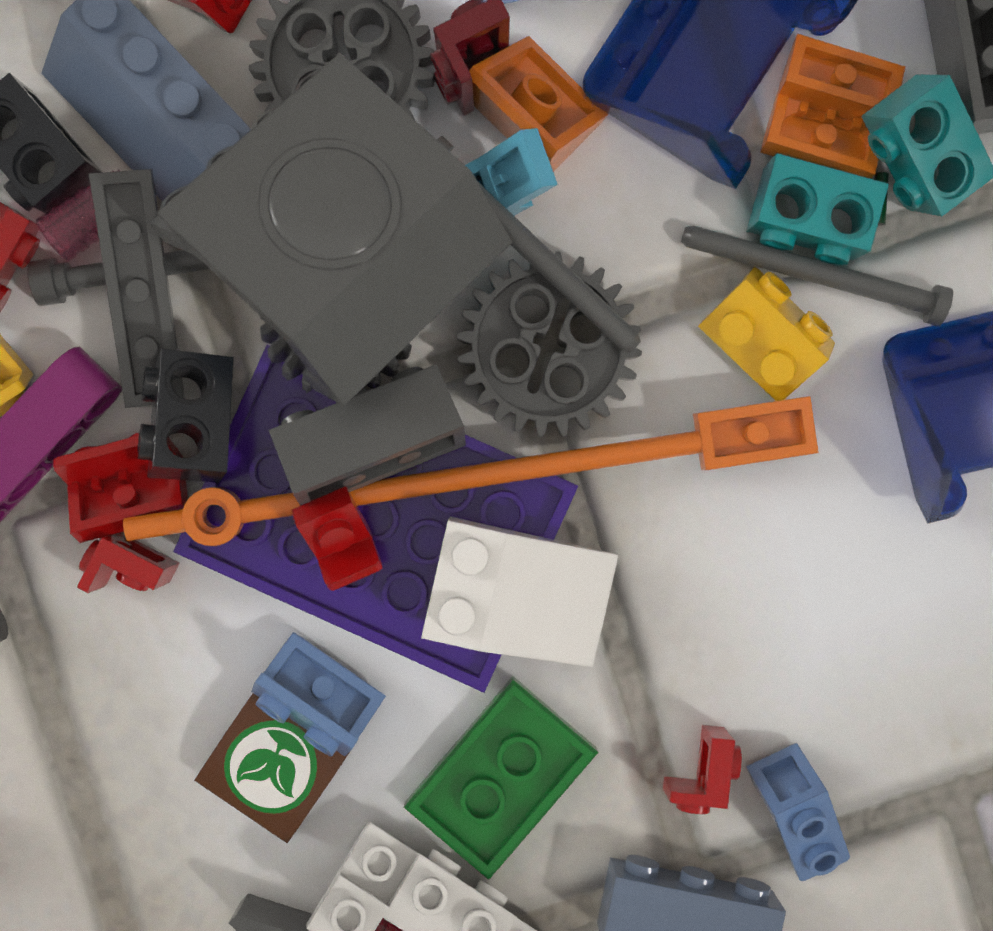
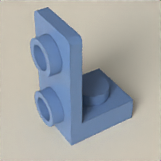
M797 743L746 766L753 784L776 822L794 871L800 881H806L816 875H826L835 870L838 865L850 859V854L829 793Z

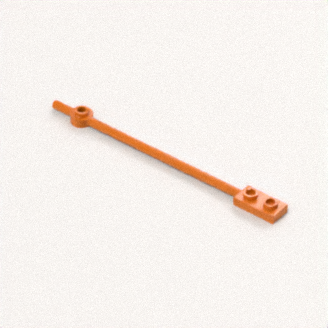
M811 396L694 413L695 431L384 478L350 493L357 506L692 454H699L701 470H712L816 454L819 452ZM209 487L191 495L181 510L124 518L123 530L127 541L187 532L199 544L218 546L235 538L242 530L244 523L293 516L292 509L300 505L293 492L240 500L234 492L227 488ZM211 505H219L225 511L226 518L221 526L211 524L207 518V511Z

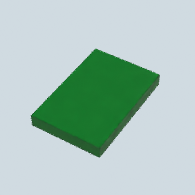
M512 676L404 803V808L484 877L490 880L599 752L597 747Z

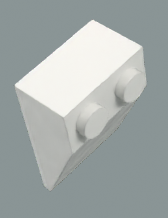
M450 516L446 526L421 638L480 652L593 667L618 554Z

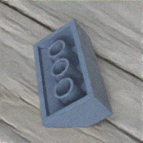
M75 0L61 14L41 74L132 170H153L156 195L162 202L173 191L188 185L207 169V163L214 155L229 146H233L251 130L130 0Z

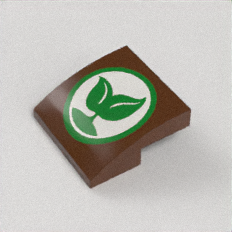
M252 693L194 781L288 844L348 754L343 756L336 751L333 756H328L304 739L303 736L307 732L306 729L290 718H287L285 723H280L257 707L255 703L259 697Z

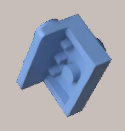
M294 632L264 673H261L256 679L251 691L259 697L255 703L259 709L280 723H285L287 718H290L307 730L303 736L304 739L328 756H333L336 751L346 756L353 749L359 736L386 697L383 693Z

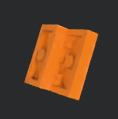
M797 34L779 84L760 153L773 157L778 153L872 179L876 174L879 159L869 146L868 136L870 132L861 116L902 85L905 66Z

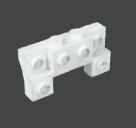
M367 822L334 880L306 923V928L309 931H375L382 918L403 931H537L503 907L508 897L492 886L479 880L475 889L456 877L461 866L443 854L432 849L428 858H426L371 822Z

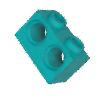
M916 74L861 116L870 132L868 143L871 150L878 159L886 163L895 180L893 184L894 194L898 201L910 211L942 217L993 179V164L950 75ZM914 115L915 126L912 133L910 134L909 124L912 116ZM939 165V172L937 178L934 181V173L936 167Z
M777 153L763 168L746 232L760 235V243L781 250H793L794 245L815 250L814 257L818 260L831 264L847 265L849 260L854 261L871 251L889 184ZM785 194L795 200L798 206V216L796 219L786 218L778 212L775 204L776 195ZM833 209L843 210L849 215L852 221L850 234L841 233L834 227L831 220Z

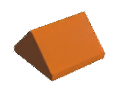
M530 36L477 63L469 70L473 84L474 107L507 139L520 130L537 128L553 172L608 116V113Z

